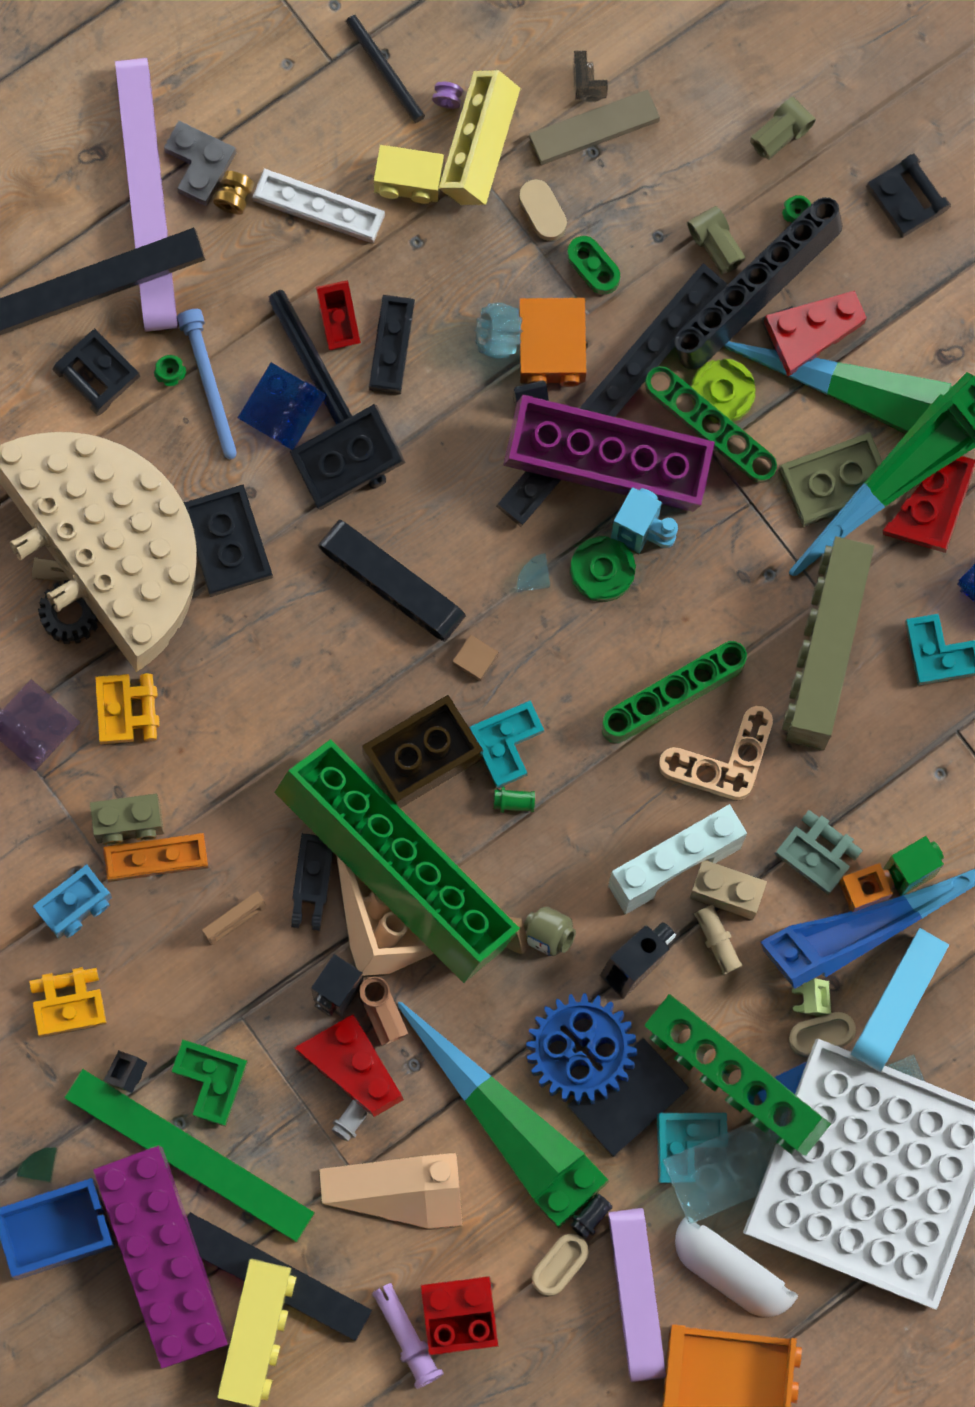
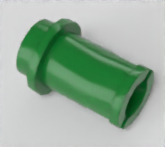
M501 787V790H494L493 809L500 810V813H504V810L534 812L535 791L505 790V787Z

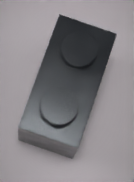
M334 954L311 987L313 1000L316 1002L315 1006L329 1016H332L333 1013L342 1016L360 990V986L364 981L363 973Z

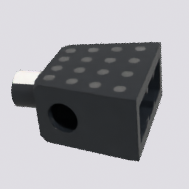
M661 922L654 930L645 925L609 958L600 976L624 999L664 960L670 950L668 944L676 937L674 931L664 922Z

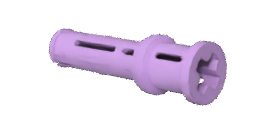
M392 1283L383 1286L389 1298L388 1301H386L380 1288L374 1291L372 1296L376 1299L397 1342L403 1350L400 1353L401 1361L408 1364L416 1380L414 1386L416 1389H419L440 1378L444 1373L442 1369H437L431 1356H429L428 1343L420 1341L393 1289Z

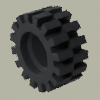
M58 582L53 584L54 588L51 591L55 590L61 585H59ZM47 589L44 592L45 598L40 599L39 604L41 607L40 609L38 608V614L48 635H51L58 642L62 640L64 644H70V641H75V644L81 642L80 639L85 637L87 640L91 637L90 632L97 630V622L99 620L82 597L75 600L82 607V615L77 622L65 624L57 618V611L54 609L55 603L51 605L47 598V593L51 591Z

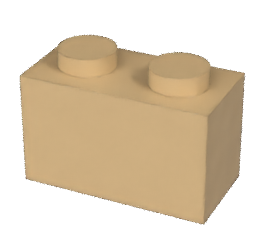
M705 860L701 863L689 898L708 905L714 904L717 908L753 920L767 881Z

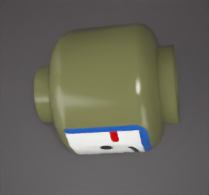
M545 906L536 913L531 912L524 922L527 944L549 956H556L561 952H567L575 939L576 930L573 928L572 919L550 907Z

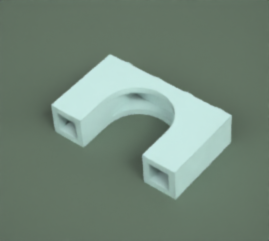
M729 804L613 870L608 887L626 915L654 899L660 887L694 865L707 859L710 862L717 863L740 850L747 832Z

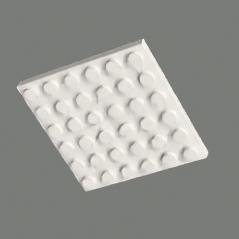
M816 1039L795 1095L823 1116L831 1125L806 1156L797 1150L791 1155L776 1143L743 1233L937 1310L975 1206V1102L887 1066H884L882 1071L879 1072L851 1056L850 1051ZM788 1111L783 1126H787L791 1122L793 1117L792 1111Z

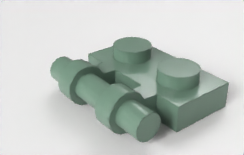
M808 810L801 821L811 827L810 831L806 834L796 826L776 851L775 855L829 895L850 868L849 865L840 859L841 856L845 853L853 860H856L863 850L853 843L854 839L848 834L843 836L828 824L830 821L821 815L819 818ZM819 835L836 846L832 852L815 841Z

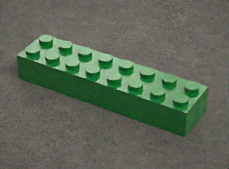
M331 739L289 769L274 793L463 983L501 953L520 930Z

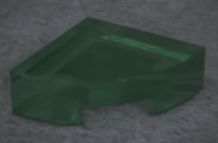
M48 1147L34 1152L21 1163L16 1176L52 1183L58 1148Z

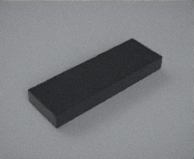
M383 295L369 390L401 394L415 306V299L390 295Z

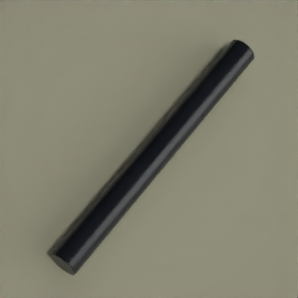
M351 15L346 19L345 23L414 123L420 122L425 117L424 113L358 17Z

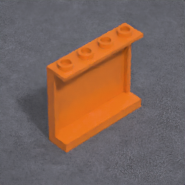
M672 1324L669 1330L662 1407H791V1403H797L799 1382H793L794 1368H800L802 1347L796 1346L797 1338L786 1339L688 1328L684 1325Z

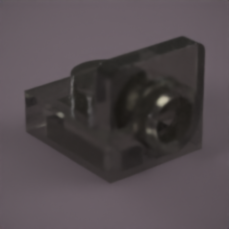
M574 51L573 77L575 100L582 99L585 102H597L601 98H607L608 80H594L593 62H587V51Z

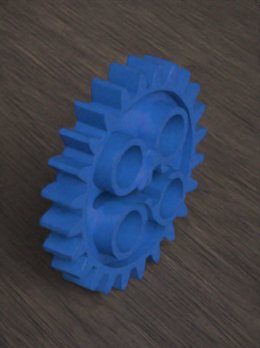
M583 993L581 1002H576L574 996L570 994L569 1004L564 1005L561 1000L556 999L557 1009L555 1011L547 1006L544 1007L546 1019L535 1017V1022L540 1028L529 1029V1035L536 1039V1041L526 1042L527 1049L535 1052L527 1056L528 1063L537 1064L531 1070L533 1076L543 1074L539 1080L540 1087L551 1084L549 1093L552 1097L559 1091H562V1100L565 1103L570 1095H575L577 1105H580L583 1096H588L591 1104H594L595 1094L600 1093L606 1100L608 1099L606 1090L608 1087L617 1092L619 1091L617 1079L629 1080L624 1068L634 1069L635 1067L634 1062L628 1059V1057L636 1056L637 1049L628 1045L636 1042L635 1034H626L632 1028L630 1021L620 1023L624 1018L622 1010L612 1014L613 1002L610 1001L602 1007L600 996H597L593 1003H589L586 993ZM580 1019H588L593 1023L592 1027L586 1032H580L574 1028L576 1022ZM562 1027H566L582 1047L587 1045L590 1057L603 1067L602 1071H597L582 1051L576 1052L574 1042L561 1031ZM555 1041H562L567 1045L565 1051L561 1054L551 1053L548 1050L549 1046ZM607 1043L615 1047L613 1054L608 1057H602L597 1054V1049L602 1044ZM577 1066H585L589 1069V1074L583 1079H575L571 1076L572 1070Z

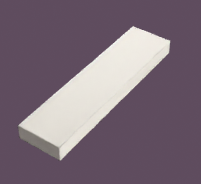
M267 169L263 170L253 194V201L372 244H374L385 216V211Z

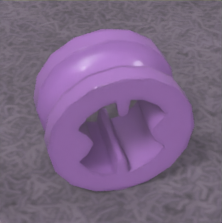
M437 82L435 84V91L437 93L432 97L434 104L449 109L460 107L461 100L458 97H461L463 94L462 87L451 82Z

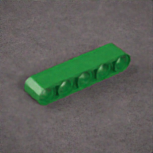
M659 366L649 371L645 380L646 392L700 438L714 441L713 449L752 481L763 483L772 478L777 470L776 458L670 369ZM656 375H663L669 380V387L664 391H657L652 387L651 379ZM680 396H689L694 401V409L690 412H682L678 409L676 400ZM705 417H714L719 421L720 428L717 432L708 433L702 428V420ZM730 438H740L745 445L744 452L741 454L731 453L727 448V441ZM758 458L767 460L770 465L769 473L766 475L756 474L752 467L753 461Z
M736 641L725 642L612 707L603 717V736L611 743L624 742L735 678L742 672L747 660L745 647ZM727 653H733L739 658L740 663L729 666L723 661L722 656ZM700 669L706 670L710 673L711 680L700 682L695 678L694 672ZM670 686H677L682 690L683 696L672 699L666 694L665 689ZM642 702H648L654 707L655 712L650 715L640 714L637 710V705ZM612 719H620L625 723L626 728L621 732H615L609 728L608 722Z

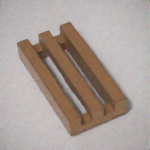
M256 891L203 928V935L210 945L215 944L264 910L266 907L265 900Z

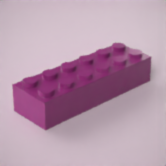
M522 395L516 404L503 466L628 496L632 487L639 491L641 488H644L657 495V500L661 501L663 505L694 512L702 504L715 442Z
M156 1146L93 1169L161 1369L229 1345L230 1339L163 1147Z

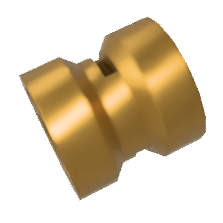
M226 171L221 180L222 189L216 192L213 203L225 212L241 215L246 207V196L251 194L255 184L252 179L241 173Z

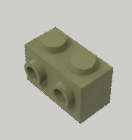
M157 793L90 802L93 834L97 843L117 845L125 839L136 838L138 841L155 839L156 835L164 834L161 805Z

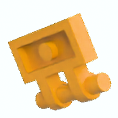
M129 674L95 677L100 744L134 742L133 729L139 728L143 729L144 741H156L157 728L160 726L159 716L155 713V699L158 697L157 687L153 683V674H141L140 686L130 687ZM131 700H141L142 715L132 716Z
M83 967L72 969L73 972L56 976H53V973L43 974L42 978L29 981L32 994L45 991L46 1000L33 1002L39 1037L107 1024L101 990L87 991L86 983L99 981L97 968L84 970ZM75 985L76 994L57 997L56 989Z

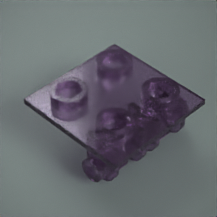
M31 679L3 709L0 708V741L31 769L36 771L80 724V721Z

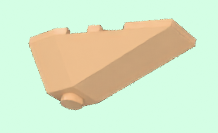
M337 856L349 944L356 967L363 973V976L390 974L432 955L433 952Z
M456 1153L319 1169L322 1204L382 1217L387 1220L403 1222L425 1229L462 1226Z

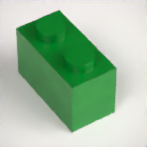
M924 836L891 855L883 869H887L890 872L897 892L900 896H903L933 879L944 865L942 862L944 855L935 841L930 842L927 836Z

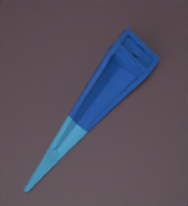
M975 869L935 885L871 905L855 912L850 911L788 926L762 940V949L794 989L819 975L827 977L975 886Z

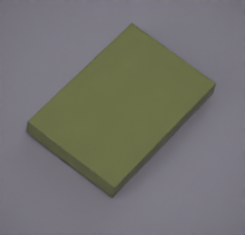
M869 432L779 465L778 469L802 527L837 515L882 463V459Z

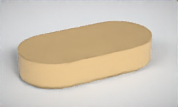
M541 180L526 182L520 190L519 200L531 225L541 239L546 241L558 240L566 231L567 219L548 184Z
M834 1012L800 1022L792 1028L788 1038L789 1046L795 1054L802 1057L810 1056L816 1039L823 1040L837 1047H843L854 1038L856 1026L853 1019L842 1012Z
M567 1234L559 1238L533 1271L532 1284L538 1293L544 1296H554L563 1290L587 1260L588 1246L585 1240L576 1234Z

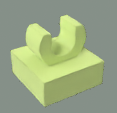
M814 978L803 984V986L795 989L792 988V993L803 994L804 998L802 1005L793 1006L794 1011L819 1017L831 1014L829 981Z

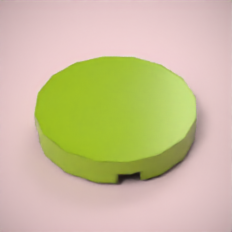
M733 359L706 362L697 370L691 383V387L733 422L740 420L746 415L755 400L756 390L752 373L743 364ZM705 417L712 422L719 423L714 417Z

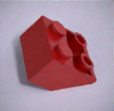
M490 1276L421 1285L429 1356L499 1347Z

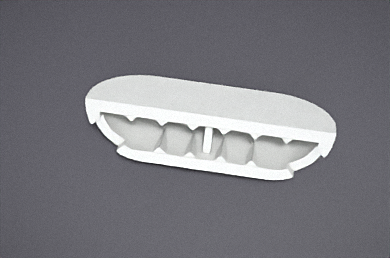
M685 1216L679 1224L675 1236V1247L682 1263L749 1313L760 1317L777 1316L788 1310L798 1298L795 1292L784 1286L785 1283L705 1225H698L689 1216Z

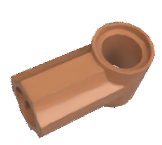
M368 977L360 986L359 998L381 1046H384L407 1036L408 1031L390 993L388 983L381 977ZM370 985H378L383 989L384 997L378 1002H372L365 996L366 988Z

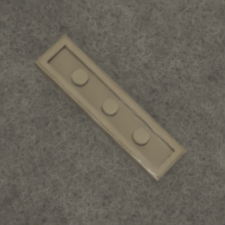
M647 89L529 133V139L540 165H544L660 121V116Z

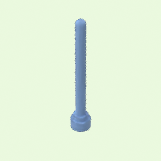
M190 309L176 316L180 330L184 331L186 336H189L223 454L226 459L231 460L236 457L237 452L201 334L204 330L203 325L205 321L201 309Z

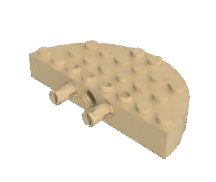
M49 432L20 437L1 444L0 484L33 528L19 538L10 541L14 554L18 552L16 557L19 560H23L24 557L45 545L70 580L47 593L50 604L53 605L55 603L54 609L59 612L62 608L82 597L135 671H139L167 647L170 639L174 636L177 629L181 627L193 596L196 573V541L190 516L181 497L168 479L149 461L123 445L105 438L74 432Z

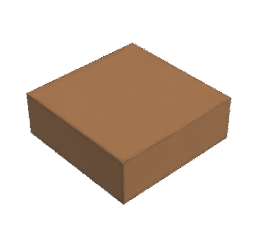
M470 634L453 660V665L481 682L499 652Z

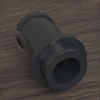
M596 1193L579 1216L574 1215L572 1217L573 1223L570 1226L585 1239L589 1235L593 1236L595 1234L594 1228L613 1206L603 1196Z

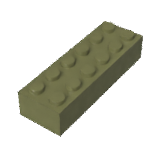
M835 536L832 546H825L818 569V574L824 576L818 577L811 600V605H815L816 609L811 608L803 635L809 637V640L804 639L796 667L802 668V671L796 672L789 698L795 701L794 704L789 703L782 725V730L788 731L785 740L787 742L825 750L829 742L874 545Z

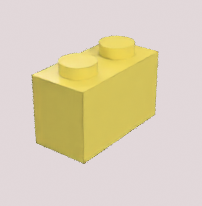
M380 145L374 176V193H379L382 197L396 199L398 196L407 197L421 204H427L430 201L438 202L439 185L444 169V154Z

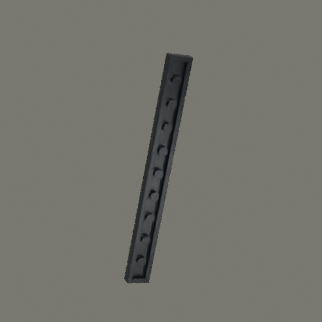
M703 263L579 409L615 417L645 382L649 371L658 367L675 347L674 341L678 332L727 286V283ZM525 471L496 507L522 527L561 480Z

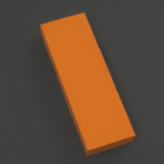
M204 833L103 847L108 882L209 868Z

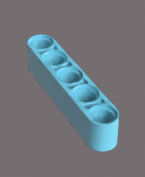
M921 928L918 929L850 1054L851 1056L879 1072L882 1071L949 944Z

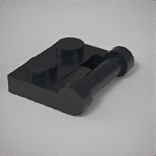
M915 153L907 156L899 164L869 181L866 186L902 238L943 214L951 207L948 199L941 197L919 165L920 160ZM909 172L930 202L931 206L929 208H923L902 178L903 175Z
M95 328L67 352L52 369L59 377H64L91 404L90 408L97 415L104 413L116 398L140 378L139 372ZM79 361L107 390L99 395L73 368V365Z

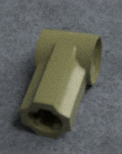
M790 97L776 110L773 118L750 138V142L762 158L770 160L792 139L798 140L805 135L816 122V118L795 97Z
M717 206L687 221V227L692 238L698 246L705 248L721 274L733 271L745 261L746 257L730 234L728 222Z

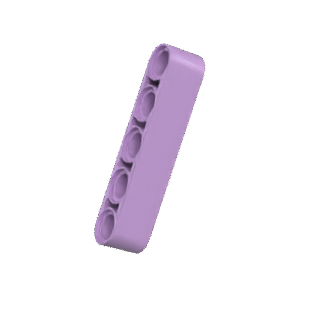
M643 1208L608 1212L630 1381L637 1382L665 1378V1363Z

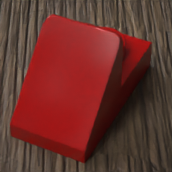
M348 280L316 287L318 307L322 316L329 350L360 344L361 341Z

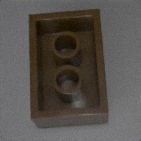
M449 695L362 745L364 758L389 798L399 808L404 807L483 759L482 747Z

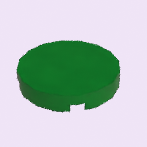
M607 536L589 538L578 546L571 559L570 575L573 585L581 595L592 601L608 602L618 599L629 590L634 582L636 564L633 553L623 542Z

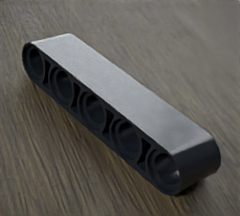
M338 520L318 544L319 549L331 560L443 642L447 641L466 617L463 610L342 520Z

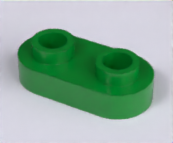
M578 236L570 242L567 251L568 261L592 291L601 295L614 292L619 286L620 270L602 247L589 236ZM586 252L589 257L587 259H580L578 253ZM600 276H607L609 282L601 283L598 281V278Z

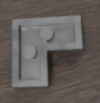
M178 121L164 146L166 153L190 164L177 188L178 193L207 206L237 153L236 147L181 121Z

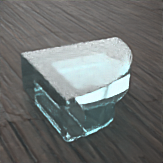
M546 553L533 557L523 567L517 580V592L550 588Z

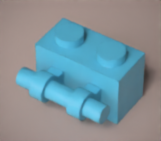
M632 487L614 519L611 539L623 542L629 549L638 554L641 553L647 540L662 548H669L675 543L678 525L672 518L658 519L662 502L657 500V495L644 488H641L639 491Z

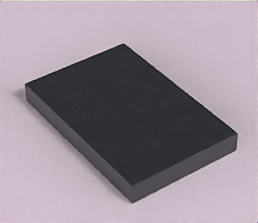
M375 404L289 451L317 508L320 510L406 463L378 406Z
M244 484L184 502L194 529L196 555L210 597L273 578Z
M644 1038L633 1046L637 1049V1055L628 1057V1059L634 1062V1069L624 1068L629 1080H616L619 1085L618 1092L608 1087L606 1089L608 1099L606 1100L600 1093L595 1094L594 1104H591L588 1096H583L580 1105H577L576 1099L567 1105L571 1112L612 1157L617 1155L657 1118L658 1113H663L689 1089L684 1081Z

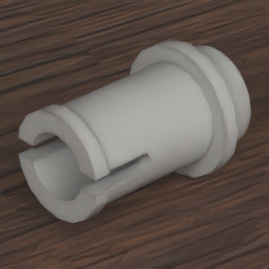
M353 1100L340 1119L333 1121L334 1127L332 1132L348 1142L350 1138L357 1136L355 1131L368 1115V1112Z

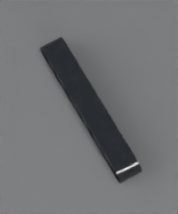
M823 197L814 201L678 332L674 342L680 363L685 368L698 369L708 362L841 233L843 228L838 203L834 199Z

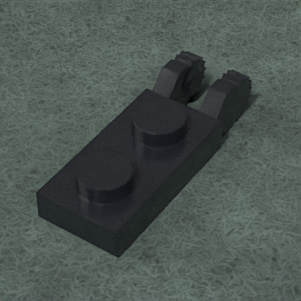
M301 834L292 896L294 907L291 927L299 928L302 923L303 902L315 904L311 921L312 930L320 931L323 906L327 903L334 852L317 835Z

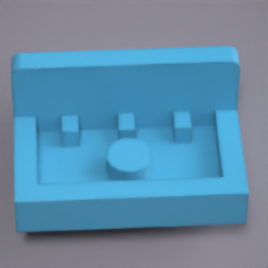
M86 864L34 904L33 907L58 939L64 935L66 938H69L83 927L81 922L92 914L93 917H97L110 906L108 901L112 899V896Z

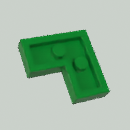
M182 1039L171 1072L203 1083L193 1116L226 1127L248 1061Z

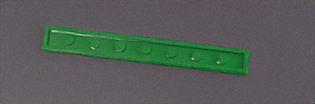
M82 1069L64 1097L67 1101L146 1150L156 1146L163 1147L166 1159L170 1165L296 1243L315 1215V1212L84 1069Z

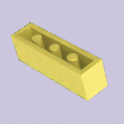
M499 70L473 72L441 178L439 189L460 205H486L521 89Z
M250 1259L218 1398L254 1407H259L261 1400L268 1401L272 1380L266 1379L269 1365L276 1366L280 1351V1345H275L274 1342L277 1330L284 1332L288 1311L282 1310L285 1296L292 1297L296 1277L290 1275L292 1268Z

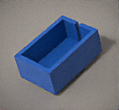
M93 1178L0 1208V1239L12 1278L15 1280L26 1278L116 1248L107 1218L104 1215L99 1216V1213L105 1212L96 1181Z

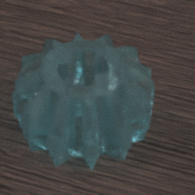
M489 303L487 307L481 309L480 317L476 319L477 328L474 331H476L477 337L475 344L478 345L479 353H483L486 356L496 359L509 358L511 354L516 353L517 344L521 343L520 335L523 332L521 330L522 317H519L517 308H513L505 303Z

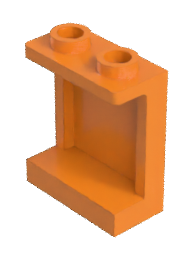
M520 298V383L530 384L543 380L546 381V385L547 383H560L564 387H575L579 383H584L586 380L585 298Z

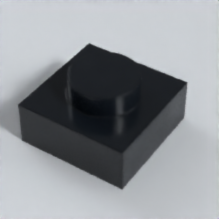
M118 1050L103 1081L113 1087L133 1093L136 1085L142 1078L147 1062L139 1057Z

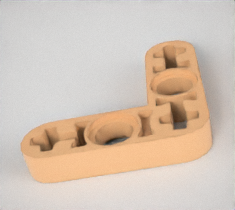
M754 706L745 712L729 763L672 747L665 750L660 757V773L669 780L732 800L745 799L749 796L757 776L773 724L772 714L763 706ZM756 714L763 716L762 722L766 723V726L761 725L756 736V738H762V742L753 737L742 736L743 733L750 736L753 723L748 721V718L754 719ZM742 745L753 746L757 751L756 759L750 762L742 760L738 754V750ZM673 756L679 757V763L687 767L689 766V760L695 761L691 769L690 778L685 776L687 769L677 767L675 772L670 771L669 764L665 760H671ZM707 765L712 767L715 771L714 780L708 783L700 781L696 774L700 766ZM721 770L727 772L725 779L735 781L737 776L742 777V783L747 785V788L741 787L739 792L733 791V784L725 781L722 784V788L717 787L721 778Z

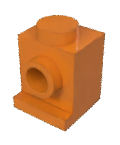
M880 863L843 876L839 882L848 907L852 912L890 899L893 894L891 889L895 888L890 872L887 869L883 871ZM870 884L874 889L873 893L865 894L862 891V885Z

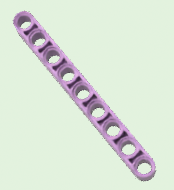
M147 58L115 61L135 249L168 237ZM172 273L139 284L145 332L178 328Z

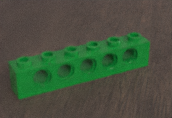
M671 994L665 998L644 1025L653 1033L649 1038L664 1051L671 1047L678 1053L674 1058L678 1063L689 1071L693 1067L703 1074L699 1080L714 1092L720 1087L728 1094L725 1098L728 1104L740 1113L745 1108L754 1116L750 1121L766 1134L770 1129L779 1136L776 1143L791 1155L797 1150L806 1156L831 1125L823 1116ZM685 1029H690L689 1039L684 1043H679L680 1033ZM715 1049L714 1060L704 1064L705 1053ZM735 1070H740L741 1077L739 1081L730 1085V1074ZM766 1090V1100L761 1105L755 1106V1095L759 1091ZM792 1111L793 1117L791 1122L787 1126L781 1127L780 1117L782 1114Z

